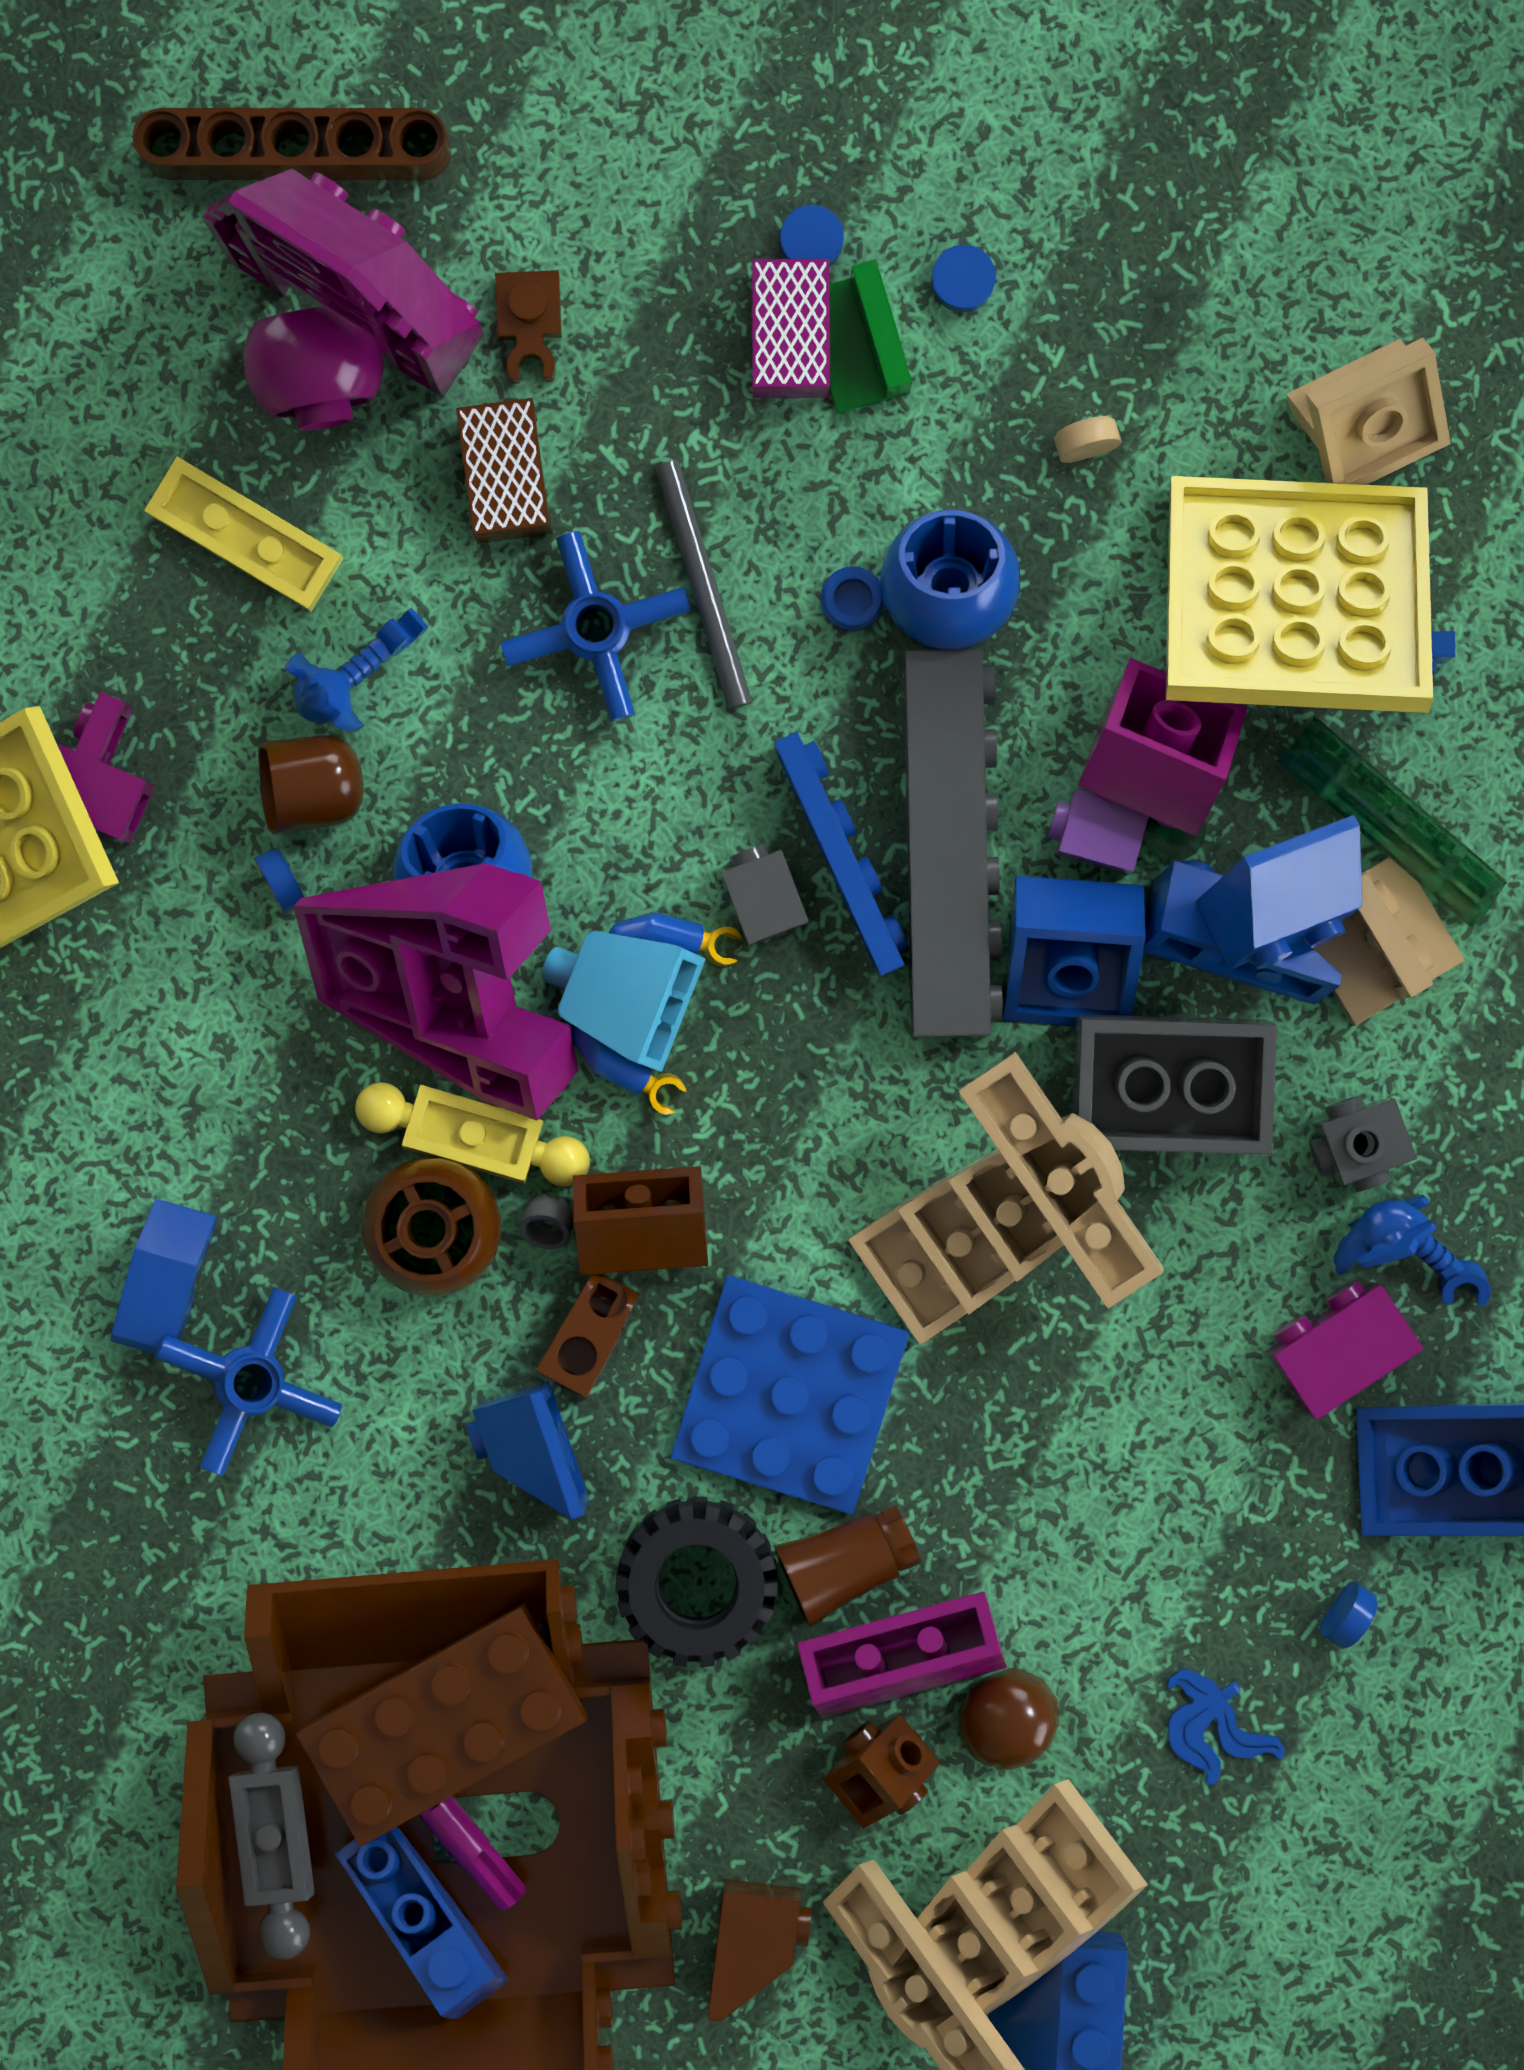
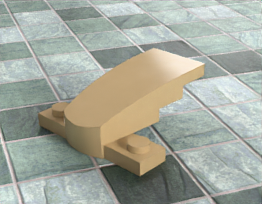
M1016 1052L959 1090V1093L990 1136L997 1149L911 1197L848 1239L920 1345L968 1313L969 1315L1014 1281L1018 1282L1062 1246L1066 1247L1108 1309L1161 1275L1164 1271V1267L1118 1202V1199L1125 1190L1122 1165L1112 1144L1092 1123L1072 1113L1061 1118Z
M1068 1779L1054 1784L1016 1825L1002 1829L966 1871L951 1876L918 1918L911 1912L874 1859L859 1864L823 1901V1904L870 1969L868 1973L875 1993L888 2017L906 2037L920 2048H926L940 2070H1025L986 2015L1026 1989L1074 1952L1118 1914L1148 1884Z

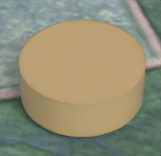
M1109 416L1092 417L1072 423L1058 431L1054 437L1060 461L1064 463H1072L1108 453L1122 443L1116 421Z

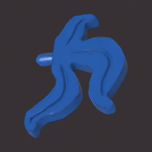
M1182 1668L1168 1678V1688L1180 1685L1187 1696L1192 1698L1191 1703L1180 1706L1169 1717L1168 1738L1170 1746L1180 1758L1206 1771L1205 1781L1207 1784L1213 1785L1216 1783L1221 1772L1220 1759L1214 1750L1203 1740L1204 1732L1213 1718L1217 1719L1220 1744L1227 1754L1236 1758H1253L1267 1752L1274 1754L1277 1759L1282 1760L1285 1754L1284 1746L1277 1736L1248 1733L1237 1727L1235 1712L1227 1701L1240 1692V1685L1237 1682H1231L1220 1690L1213 1680L1185 1668Z

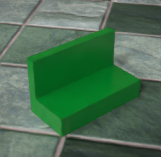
M874 259L851 267L849 279L829 284L830 392L837 414L909 394L912 386V378L877 260Z

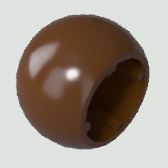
M422 1157L404 1162L395 1167L375 1185L366 1201L362 1216V1238L366 1253L373 1266L390 1284L414 1295L441 1297L459 1292L468 1287L488 1269L497 1253L501 1239V1215L497 1200L488 1184L475 1171L459 1162L442 1157ZM435 1182L450 1187L466 1201V1204L454 1209L445 1201L436 1198L424 1199V1189L421 1183ZM404 1193L410 1205L400 1214L396 1225L397 1237L391 1239L390 1217L395 1202ZM422 1210L437 1212L445 1223L446 1232L444 1238L436 1246L421 1244L416 1240L412 1232L414 1217ZM472 1214L474 1236L468 1253L459 1262L457 1257L450 1253L449 1249L457 1242L460 1233V1219ZM404 1248L409 1254L419 1258L435 1257L441 1270L427 1271L412 1266L397 1250Z

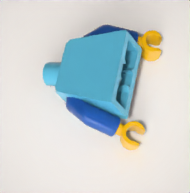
M650 913L618 921L610 928L608 933L590 931L584 939L579 954L561 947H555L548 954L544 962L542 977L546 983L565 990L558 1006V1015L572 1024L571 1034L573 1043L595 1074L635 1095L641 1091L648 1094L653 1108L659 1113L667 1115L674 1113L675 1110L656 1100V1093L659 1087L664 1084H673L686 1092V1088L676 1075L661 1073L653 1076L651 1075V1068L660 1072L663 1071L705 960L707 959L716 966H728L737 962L735 959L723 958L716 953L714 948L716 938L719 935H725L732 939L741 940L742 936L738 930L732 927H721L708 933L704 931L702 924L661 913ZM699 950H702L705 954L706 959L697 955L696 953Z

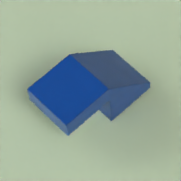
M155 1199L133 1252L111 1332V1342L155 1354L158 1343L164 1334L180 1340L191 1313L195 1280L213 1238L217 1216Z

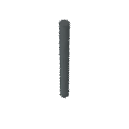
M679 460L661 463L655 466V471L728 710L751 704L752 698Z

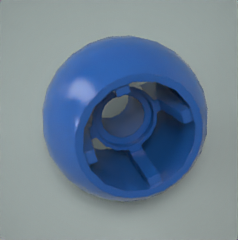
M944 509L929 512L914 519L897 534L889 545L883 561L880 587L887 612L894 623L909 638L925 647L937 650H962L985 642L999 631L1010 618L1020 592V568L1014 548L1003 532L991 521L975 513Z
M456 803L431 810L420 817L404 833L398 844L392 866L393 881L484 863L533 878L531 854L519 830L509 820L494 810L476 804Z

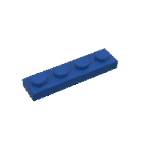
M798 732L775 741L774 750L879 978L902 968L904 963L900 954L909 950L907 940L896 917L892 915L883 919L873 896L883 892V889L868 857L857 861L847 841L848 837L856 834V830L842 800L839 799L830 803L820 780L830 776L815 741L803 745Z

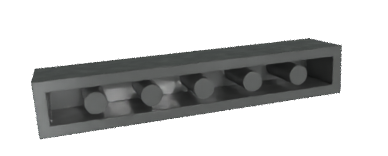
M983 649L905 651L903 673L911 1038L991 1035V1023H1002L1003 1012L1001 984H990V959L1001 958V927L999 920L989 921L988 895H999L1000 890L999 858L987 857V831H998L997 793H986L985 768H996L997 765L996 730L984 729V704H995L994 666H983Z

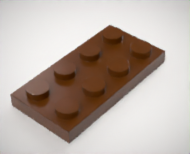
M525 1603L301 1727L296 1735L358 1845L361 1847L586 1722L588 1714Z

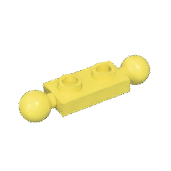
M379 1082L364 1088L356 1100V1116L367 1130L374 1133H388L395 1130L398 1126L406 1128L402 1142L404 1150L428 1157H442L453 1160L470 1169L524 1185L531 1165L540 1167L543 1176L550 1183L560 1187L573 1186V1175H586L590 1168L589 1152L578 1139L570 1136H560L550 1140L548 1143L539 1141L543 1120L538 1119L536 1121L503 1108L420 1085L415 1103L412 1104L405 1101L403 1094L398 1088L389 1083Z

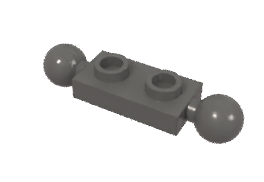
M258 1712L243 1718L235 1729L233 1737L235 1750L245 1762L250 1764V1770L235 1772L229 1776L244 1903L245 1906L267 1905L268 1913L263 1917L258 1928L259 1943L269 1956L286 1960L299 1955L306 1948L310 1938L308 1920L302 1912L294 1908V1902L309 1900L315 1895L299 1765L276 1768L275 1759L282 1753L285 1746V1730L276 1717L268 1713Z

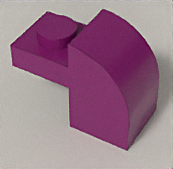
M100 692L95 704L87 702L78 716L73 736L79 739L75 751L58 743L57 745L94 828L131 844L155 785L110 766L134 708L124 701Z

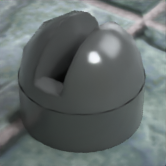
M543 1193L533 1197L524 1209L519 1231L521 1236L533 1246L543 1249H557L569 1241L573 1226L572 1208L564 1198L560 1197L557 1200L547 1197L548 1193ZM541 1220L551 1221L553 1225L541 1222Z

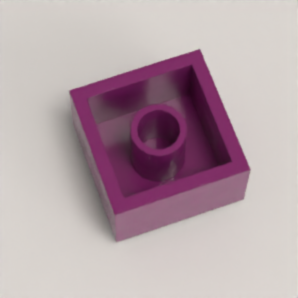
M1130 657L1104 711L1077 786L1095 793L1105 801L1119 803L1152 817L1166 827L1178 828L1197 837L1226 781L1248 707L1234 703L1166 700V672Z

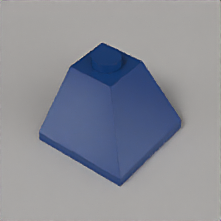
M549 1381L479 1404L472 1410L476 1421L467 1423V1430L478 1460L488 1457L493 1472L571 1520L585 1514L590 1500Z

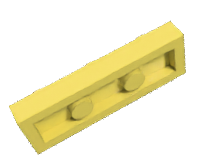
M178 456L144 510L149 516L310 612L314 609L344 559L337 551Z

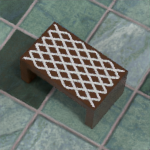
M533 398L456 408L472 531L477 544L553 534L551 519L548 513L536 425L538 420Z

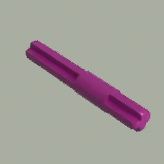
M453 1796L419 1814V1818L460 1867L466 1869L500 1910H507L522 1898L526 1892L525 1884L494 1849L488 1837Z

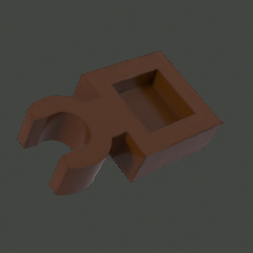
M559 270L495 273L499 340L516 339L517 346L510 352L507 359V372L512 384L520 383L521 375L519 368L521 363L527 358L539 359L543 363L545 382H553L556 374V365L552 353L544 346V338L562 337Z

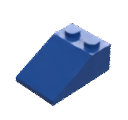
M1524 1402L1356 1408L1362 1536H1524Z

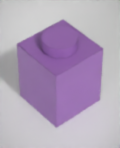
M1076 789L1071 794L1069 803L1057 801L1047 837L1058 840L1054 855L1128 876L1134 872L1149 816L1119 803L1105 801L1096 794Z

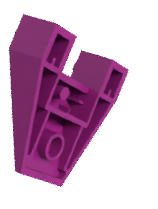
M484 863L304 897L294 904L293 908L317 999L484 1102L537 1121L579 1071L570 1025L562 1023L553 1017L542 1016L516 1007L510 977L551 931L541 881L521 873L511 872Z

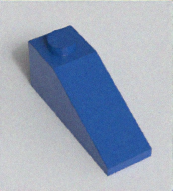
M1174 860L1152 881L1145 916L1146 938L1143 952L1315 1005L1340 986L1342 974L1313 948H1310L1305 941L1291 945L1292 953L1289 956L1268 967L1256 969L1253 961L1229 970L1196 902L1199 897L1223 876L1214 873L1211 866L1193 860L1181 862Z

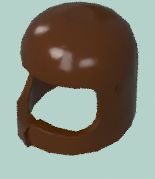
M317 735L261 742L258 745L260 794L268 830L273 835L343 825L352 820L358 813L364 793L362 769L355 750L344 739L333 735Z

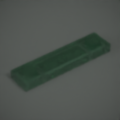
M1315 716L1301 730L1279 758L1278 762L1288 769L1301 784L1310 788L1343 818L1355 815L1360 825V832L1433 894L1446 909L1455 913L1471 928L1486 915L1506 885L1507 881Z

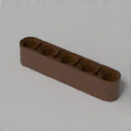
M157 108L149 110L140 116L134 125L132 135L134 148L150 172L159 178L167 180H264L289 169L295 170L309 180L315 172L326 176L330 180H428L444 172L450 163L452 153L445 126L440 118L431 111L421 108ZM173 133L181 136L180 146L172 155L158 157L152 154L153 144L162 135ZM236 133L245 137L244 146L236 155L222 157L215 154L217 143L225 135ZM299 133L309 137L308 146L300 155L285 157L278 153L280 143L288 135ZM354 134H367L373 138L372 147L362 156L349 157L341 152L342 145L346 139ZM417 134H429L437 139L436 147L427 156L413 157L404 152L409 139Z

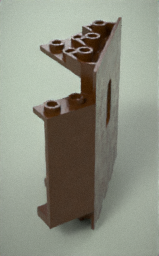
M559 1559L247 1585L244 1640L253 1671L203 1675L206 1715L200 1721H188L176 1890L209 1995L228 1993L231 2023L285 2018L283 2070H614L612 2045L602 2046L601 2028L613 2027L611 1991L676 1986L671 1930H682L680 1891H668L664 1839L675 1838L672 1799L660 1800L656 1748L667 1747L665 1708L653 1709L648 1645L641 1639L638 1641L623 1640L583 1644L581 1625L577 1624L575 1586L563 1585ZM525 1603L536 1624H539L544 1619L549 1624L551 1636L550 1649L588 1714V1718L583 1724L453 1795V1797L534 1792L548 1798L555 1806L560 1823L559 1832L553 1844L544 1851L532 1855L502 1857L525 1884V1894L512 1907L505 1911L500 1910L466 1869L460 1867L456 1861L435 1862L433 1833L419 1818L420 1815L398 1826L474 1927L509 1980V1982L458 2020L440 2016L336 1857L335 1853L355 1838L296 1733L308 1723ZM258 1712L268 1713L276 1717L285 1730V1746L282 1753L275 1759L276 1768L299 1765L315 1895L309 1900L294 1902V1908L302 1912L308 1920L310 1938L306 1948L299 1955L286 1960L269 1956L259 1943L258 1928L261 1920L268 1913L267 1905L245 1906L229 1784V1776L237 1771L250 1770V1764L245 1762L235 1750L233 1742L235 1729L243 1718Z

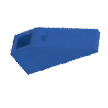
M398 1826L361 1847L356 1839H354L335 1853L440 2016L458 2020L509 1982L474 1927Z

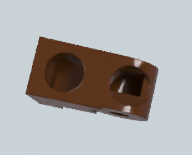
M603 1273L592 1274L537 1367L536 1373L587 1399L623 1332L621 1329L640 1293Z

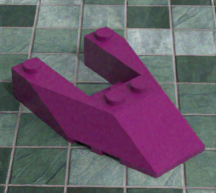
M289 169L238 189L207 208L201 218L232 265L283 297L291 285L295 286L375 337L391 366L441 398H444L484 335L480 322L475 318L478 311L467 301L454 294L415 250L402 239L406 231L401 225L374 208H371L366 216L348 205L345 201L349 194L338 184L320 173L315 172L309 180L295 170Z

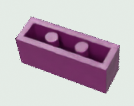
M984 1591L797 1643L812 1704L822 1719L1007 1668L991 1607Z

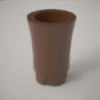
M897 1506L890 1507L878 1513L875 1517L870 1512L848 1523L815 1535L773 1545L781 1568L809 1628L856 1598L899 1578V1571L912 1568L921 1563L913 1537Z

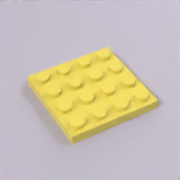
M1171 476L1169 492L1166 700L1429 713L1433 700L1427 488Z

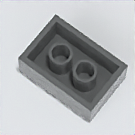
M1075 1014L1072 1113L1092 1123L1109 1140L1114 1150L1272 1155L1277 1025L1265 1019Z

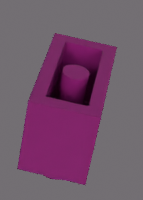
M1358 1279L1353 1280L1328 1296L1326 1301L1331 1308L1311 1322L1303 1314L1289 1321L1273 1333V1337L1278 1344L1265 1352L1306 1414L1315 1420L1323 1417L1424 1350L1381 1284L1370 1282L1363 1287Z

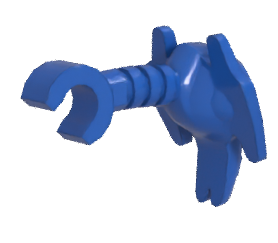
M413 608L408 609L397 622L394 618L390 619L377 632L376 639L368 644L369 647L362 648L358 652L359 655H354L350 658V662H345L340 666L341 670L339 671L319 668L314 664H310L302 653L293 655L285 664V668L289 674L295 675L299 680L294 685L293 697L300 716L316 724H324L333 720L332 723L339 729L358 732L365 725L358 719L351 706V687L359 685L362 682V678L366 679L370 676L372 670L376 671L380 667V663H384L391 656H396L406 649L427 630L428 626Z
M1425 1195L1405 1200L1394 1199L1375 1203L1363 1213L1361 1218L1348 1224L1351 1231L1342 1238L1334 1254L1335 1271L1338 1275L1344 1274L1356 1261L1363 1268L1393 1262L1415 1254L1439 1275V1288L1445 1304L1453 1303L1454 1290L1462 1283L1474 1284L1478 1305H1486L1490 1298L1491 1289L1484 1269L1475 1262L1458 1260L1445 1246L1430 1235L1437 1227L1432 1221H1427V1217L1419 1211V1209L1429 1203Z

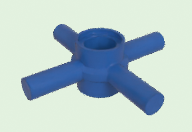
M580 531L561 535L556 538L574 599L566 607L561 624L500 642L507 666L569 648L576 656L587 661H593L611 722L632 717L635 715V711L617 654L627 643L631 629L690 612L684 587L622 605L615 597L598 592ZM593 611L604 612L614 621L611 634L600 642L586 641L578 634L580 620L586 614Z
M273 1287L250 1345L236 1348L224 1357L165 1334L161 1337L154 1358L213 1381L215 1394L224 1406L199 1467L224 1476L248 1416L262 1414L274 1405L329 1427H333L336 1424L342 1404L285 1382L282 1368L273 1356L297 1296ZM257 1364L261 1368L264 1378L261 1389L252 1397L239 1398L233 1385L236 1373L246 1365Z

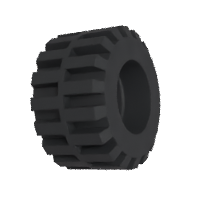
M694 1496L692 1501L685 1502L676 1499L667 1502L666 1507L656 1512L654 1509L646 1515L643 1522L637 1529L634 1528L628 1537L616 1574L615 1590L618 1591L619 1598L617 1605L621 1618L625 1617L629 1623L628 1631L636 1641L643 1640L648 1645V1652L660 1659L662 1654L673 1658V1665L683 1667L687 1666V1662H700V1668L715 1665V1660L726 1657L727 1661H730L739 1656L744 1646L748 1643L752 1646L760 1638L761 1630L765 1623L769 1624L774 1612L775 1598L777 1597L776 1560L773 1557L771 1544L765 1533L762 1534L756 1527V1521L747 1513L742 1515L734 1510L733 1504L721 1500L720 1504L707 1501L708 1497ZM690 1545L708 1546L722 1553L730 1561L735 1573V1590L729 1603L719 1612L706 1617H690L678 1613L663 1599L659 1587V1573L666 1558L679 1548Z

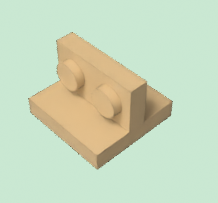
M1424 338L1405 345L1401 339H1398L1286 394L1289 407L1295 419L1318 448L1326 483L1367 485L1451 444L1435 352Z
M1400 851L1361 873L1362 907L1342 923L1346 930L1344 934L1328 943L1313 948L1342 974L1340 986L1333 991V994L1353 1026L1358 1025L1399 999L1412 998L1432 986L1433 982L1431 980L1465 961Z

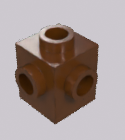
M898 1714L879 1726H876L872 1720H868L848 1735L842 1742V1746L847 1751L846 1754L824 1776L823 1780L864 1829L894 1812L902 1815L919 1803L928 1793V1789L923 1783L941 1763L924 1744L920 1735L910 1727L901 1714Z

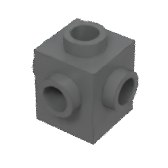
M1361 1095L1354 1096L1325 1107L1328 1118L1312 1124L1317 1138L1309 1141V1147L1320 1175L1324 1177L1331 1174L1334 1184L1347 1185L1352 1183L1355 1192L1364 1191L1391 1181L1392 1178L1388 1169L1417 1159L1395 1098H1383L1365 1105ZM1358 1133L1364 1138V1148L1359 1154L1353 1148V1141Z

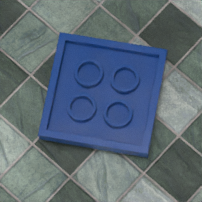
M727 1274L670 1458L853 1515L910 1331Z

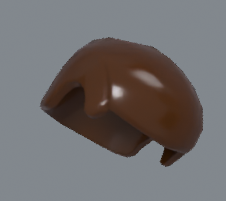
M1008 1668L1002 1672L981 1678L969 1689L958 1710L961 1740L974 1759L986 1767H995L996 1770H1013L1030 1765L1039 1759L1051 1746L1060 1724L1058 1699L1044 1679L1018 1668Z

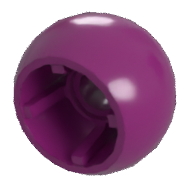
M326 306L286 312L255 322L246 338L243 353L244 375L250 393L260 408L272 418L295 417L298 431L330 428L354 421L352 407L373 401L381 386L384 371L383 350L378 340Z

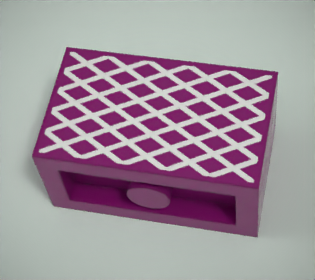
M752 259L753 398H829V259Z

